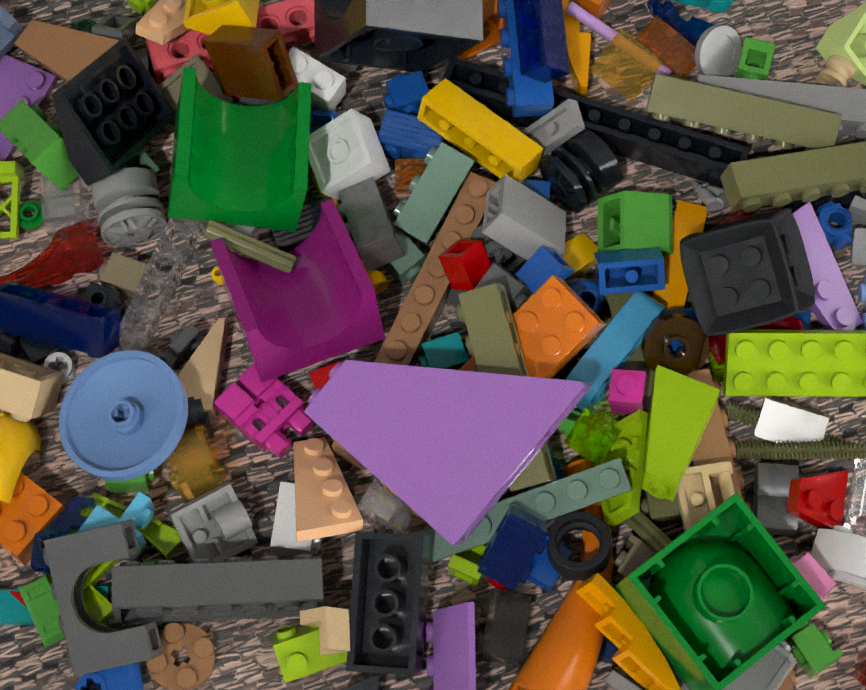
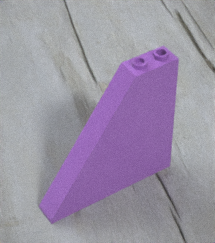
M345 360L344 362L340 361L331 369L328 375L330 379L325 386L316 389L308 399L309 406L305 409L304 413L450 544L456 546L465 542L592 386L582 381Z

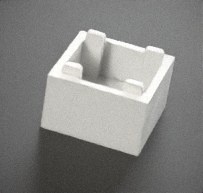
M352 108L309 135V161L321 193L341 201L340 190L370 177H374L377 180L391 171L371 118Z

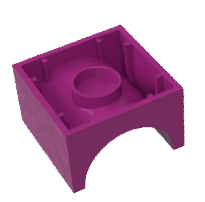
M333 199L320 203V219L312 234L299 246L287 252L296 257L295 265L290 273H285L255 259L234 253L226 246L222 237L210 241L227 297L261 383L385 339L374 287Z

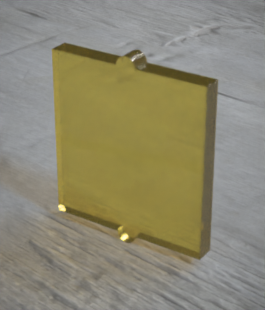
M620 29L609 45L603 46L602 54L590 70L629 101L633 102L644 86L651 84V77L662 65L663 61L623 29Z

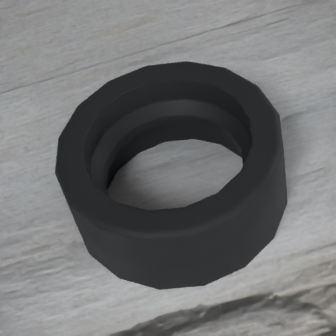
M570 512L560 516L551 525L547 534V555L552 568L562 577L573 581H584L596 573H602L607 568L612 557L611 534L607 525L596 515L587 512ZM585 530L597 537L600 549L598 554L591 560L572 562L566 560L559 551L561 538L571 531Z

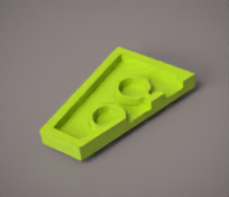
M641 409L636 410L589 439L594 467L621 458L632 487L630 492L601 502L604 522L612 527L639 513L648 413Z

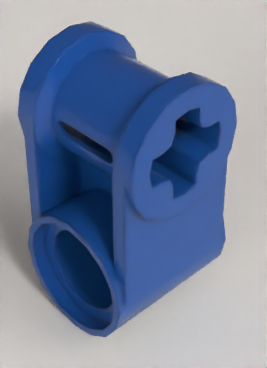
M139 663L84 674L75 685V690H90V686L96 684L100 690H144Z

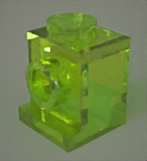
M585 408L564 442L581 456L601 465L606 463L604 458L621 433V430L614 426L617 420L609 414L600 410L597 415Z

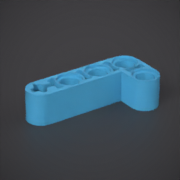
M644 291L635 292L566 378V380L587 382L592 386L576 407L588 415L593 413L595 410L593 406H598L606 394L607 386L611 381L612 369H621L641 345L643 335L650 326L651 321L657 316H663L666 307Z

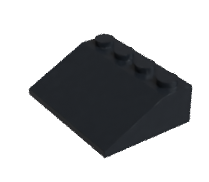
M126 37L120 39L52 93L68 159L87 186L115 172L176 118L175 110Z

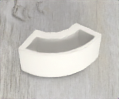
M836 525L833 526L832 530L818 528L811 556L833 580L852 584L866 590V537L853 534L851 529L844 526Z

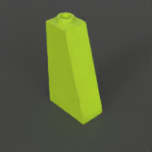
M660 365L657 366L651 387L641 489L648 491L656 498L674 501L716 407L720 389Z

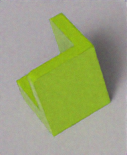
M489 542L487 547L481 545L457 555L453 554L448 564V574L479 587L486 573L487 566L496 553V545Z

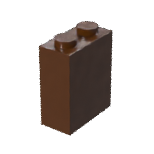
M221 25L204 40L224 95L281 101L298 85L280 30Z

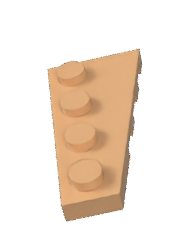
M159 0L136 24L135 34L164 45L188 31L189 28H186L183 24L187 0Z
M326 437L294 442L296 542L363 530V518Z

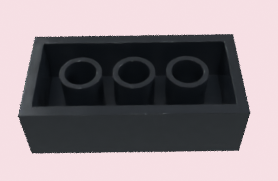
M356 531L349 620L350 651L347 652L346 671L406 676L422 675L430 536Z

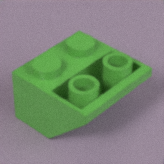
M624 190L598 198V252L659 247L663 257L673 254L672 196L670 194Z

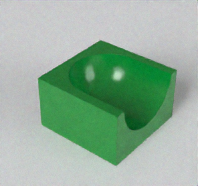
M737 492L614 587L647 628L669 665L689 690L724 689L826 607Z

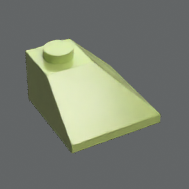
M866 2L831 24L816 47L825 61L832 55L842 56L849 60L856 70L852 79L866 85Z

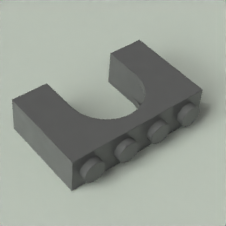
M132 519L44 540L43 558L46 565L50 567L52 576L51 593L58 602L60 610L59 627L66 636L68 645L66 658L69 666L73 668L74 676L148 661L163 654L156 620L125 627H109L98 622L89 613L84 601V583L88 574L96 565L140 553Z

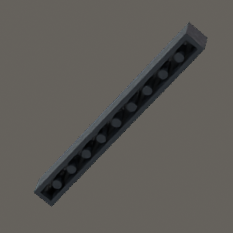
M453 58L449 61L443 79L446 78L454 85L460 87L464 92L481 104H484L502 119L528 127L544 116L513 117L512 106L507 107L505 96L506 88L510 87L509 77H504L503 72L459 58ZM553 88V109L568 99L576 100L585 129L591 130L598 135L613 154L722 188L724 187L720 176L727 166L732 162L747 160L750 150L748 147Z

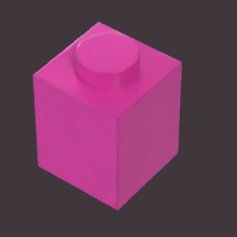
M612 369L608 398L612 413L632 414L638 409L646 412L649 384L645 371Z

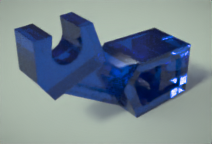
M649 0L647 2L651 15L658 22L663 23L677 34L676 36L684 47L690 51L695 52L700 36L706 29L714 25L695 17L686 22L679 16V12L670 0H666L663 4L660 0Z
M77 496L67 501V507L45 530L35 534L30 562L34 572L51 574L50 567L46 565L43 558L44 540L65 535L71 529H80L88 518L81 516V512L85 508L95 509L97 504L95 498Z

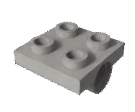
M229 482L168 512L190 560L205 558L209 559L210 563L223 562L224 559L232 557L259 543L251 528L253 526L250 517L242 503L238 500Z

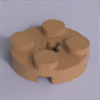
M170 623L166 625L164 629L158 632L163 654L146 661L147 668L153 679L166 690H192L202 686L212 675L216 664L215 650L209 636L205 631L193 624ZM182 649L188 650L186 654L190 658L188 664L182 662L179 666H175L176 660L173 654L181 652Z

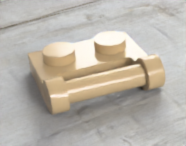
M726 461L688 467L676 494L684 532L716 508L710 477L718 478L723 502L735 494L731 474H733L731 462Z

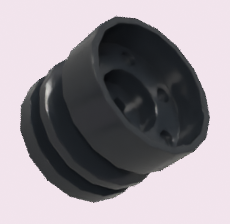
M588 129L582 130L564 142V149L558 147L551 152V155L549 154L539 161L541 176L544 181L551 183L550 191L568 210L576 214L586 209L587 204L594 203L597 200V193L605 194L622 181L621 167L615 155L598 135Z

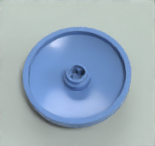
M125 350L105 355L88 365L75 378L65 394L59 414V433L62 445L70 459L94 477L107 481H127L141 477L160 466L172 454L180 442L188 418L186 390L177 373L163 360L150 353Z

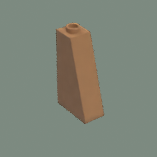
M31 20L14 42V45L33 61L67 82L119 40Z

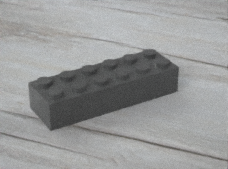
M310 554L296 555L292 560H280L278 556H263L259 558V561H245L242 557H229L224 559V562L210 563V560L205 558L192 559L189 561V564H175L173 560H158L155 562V565H141L137 561L121 562L120 566L112 567V611L116 625L143 623L156 620V623L300 617V611L323 606L322 558L314 559V556Z

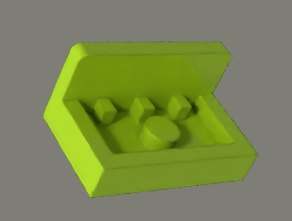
M290 624L277 629L276 634L270 636L285 683L347 662V652L332 655L320 654L319 627L304 625L296 627L294 624Z

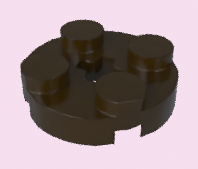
M672 313L665 316H657L651 321L650 326L643 335L641 350L646 364L654 373L657 366L660 365L689 377L687 374L695 369L699 370L704 365L709 354V340L700 324L692 317L685 314ZM673 340H678L683 345V348L677 349L675 354H670L669 343H672Z

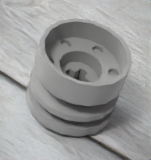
M138 167L123 168L93 183L91 193L96 212L99 214L97 219L100 225L101 236L105 243L110 246L129 247L152 241L165 232L168 225L162 202L159 201L161 196L153 172Z

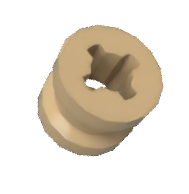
M832 55L825 63L826 68L818 73L816 79L819 85L846 87V81L852 79L856 70L853 64L846 58Z

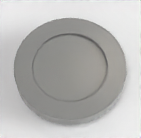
M721 24L713 25L700 36L695 49V64L700 74L729 77L734 72L741 57L742 45L738 33L732 27Z

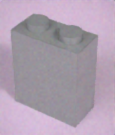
M504 174L486 193L482 233L527 261L541 246L554 248L561 257L564 256L566 251L565 234L567 232L566 212L507 174Z

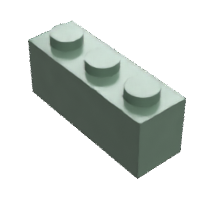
M443 142L440 143L438 148L432 146L423 161L428 166L422 176L416 173L407 189L412 192L407 202L400 201L391 216L395 219L393 226L427 246L474 166L475 161Z

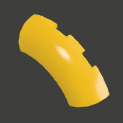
M2 411L0 412V502L10 504L15 485L25 462L34 451H40L41 437L37 427L31 421L24 422L10 417V412Z

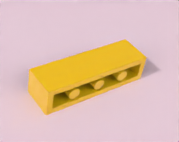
M446 78L422 97L417 119L499 178L507 174L519 183H522L537 169L544 148Z

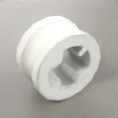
M55 352L45 359L44 367L51 369L52 367H57L59 362L62 361L64 366L67 367V369L60 371L64 373L63 384L73 377L75 366L66 353Z

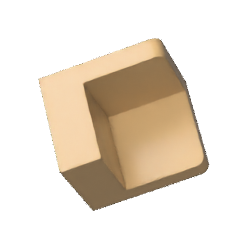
M323 606L300 611V625L319 627L321 655H332L350 651L349 609Z

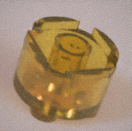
M203 424L185 430L177 447L165 460V462H169L173 470L168 473L170 482L175 492L179 491L183 500H192L226 483L224 480L226 476L215 446H212L210 442L207 443L205 438L210 435Z

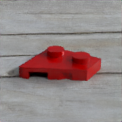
M838 471L791 480L786 512L820 529L832 530L833 526H841L848 472Z

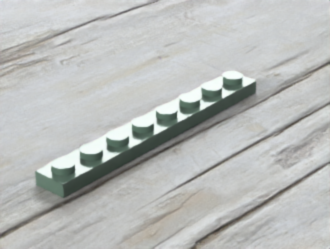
M617 458L497 502L461 545L453 546L433 527L425 528L410 535L431 537L429 564L453 556V554H459L570 512L630 492L632 487L621 458Z

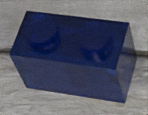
M510 504L478 561L477 572L514 591L519 582L524 584L533 569V565L530 562L535 553L541 555L548 544L550 536L546 535L547 523Z

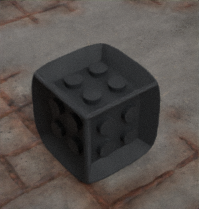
M789 208L722 224L703 233L690 234L680 241V256L685 280L697 320L706 336L729 334L777 322L796 313H804L815 304L814 284L799 227Z

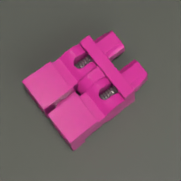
M253 363L238 378L240 387L233 382L213 404L216 413L229 421L263 453L268 450L281 459L292 447V442L283 434L291 427L301 437L305 436L313 428V420L304 413L303 401L285 386L278 377L261 383Z

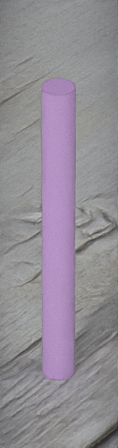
M573 1L565 9V12L652 72L670 75L672 72L666 65Z

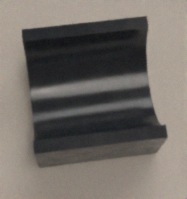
M314 0L315 60L429 73L483 41L482 0Z

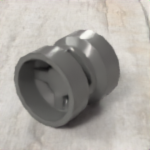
M483 224L477 227L472 233V239L481 240L491 265L493 263L502 264L512 256L513 252L482 233Z

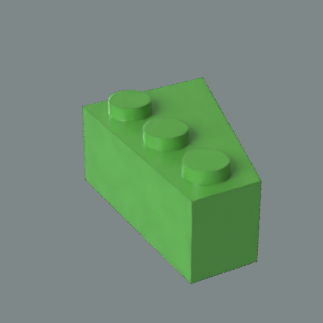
M21 99L0 120V131L28 158L31 164L63 192L79 176V173L68 159L61 128L54 121L48 125L45 121L49 116L36 104L30 108Z

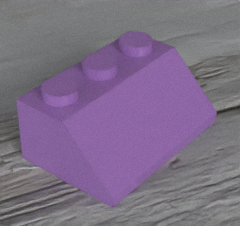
M466 602L434 610L433 621H426V642H433V655H427L426 658L427 676H433L434 689L427 690H476L475 603Z

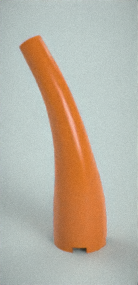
M580 459L568 464L565 467L567 477L593 468L594 462L593 459ZM601 502L580 509V512L596 515L604 522ZM606 524L611 534L610 525ZM582 530L581 562H586L598 554L600 546L597 537L593 533ZM611 536L612 557L607 568L600 575L612 586L613 549ZM584 581L573 582L508 690L588 689L602 649L604 635L594 626L601 615L576 593V590Z

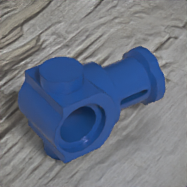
M828 202L817 209L818 215L816 216L830 248L835 247L838 250L849 246L853 242L850 236L853 228L851 226L852 217L849 211L843 208L840 202L836 204ZM828 223H836L841 229H835Z

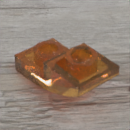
M657 16L636 37L639 44L657 56L664 65L681 78H685L696 66V47Z

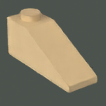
M218 318L178 374L186 390L187 397L201 398L204 412H208L210 420L216 419V410L213 402L219 397L228 337V326L224 318Z

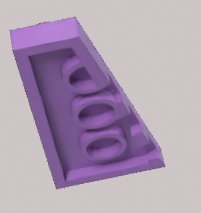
M809 201L792 214L800 230L813 278L815 304L810 309L825 330H853L863 321Z

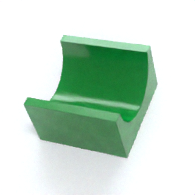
M183 67L175 118L167 217L205 222L213 220L223 224L296 232L308 184L312 83L299 82L296 89L281 101L261 106H244L228 103L212 96L200 85L196 75V68Z

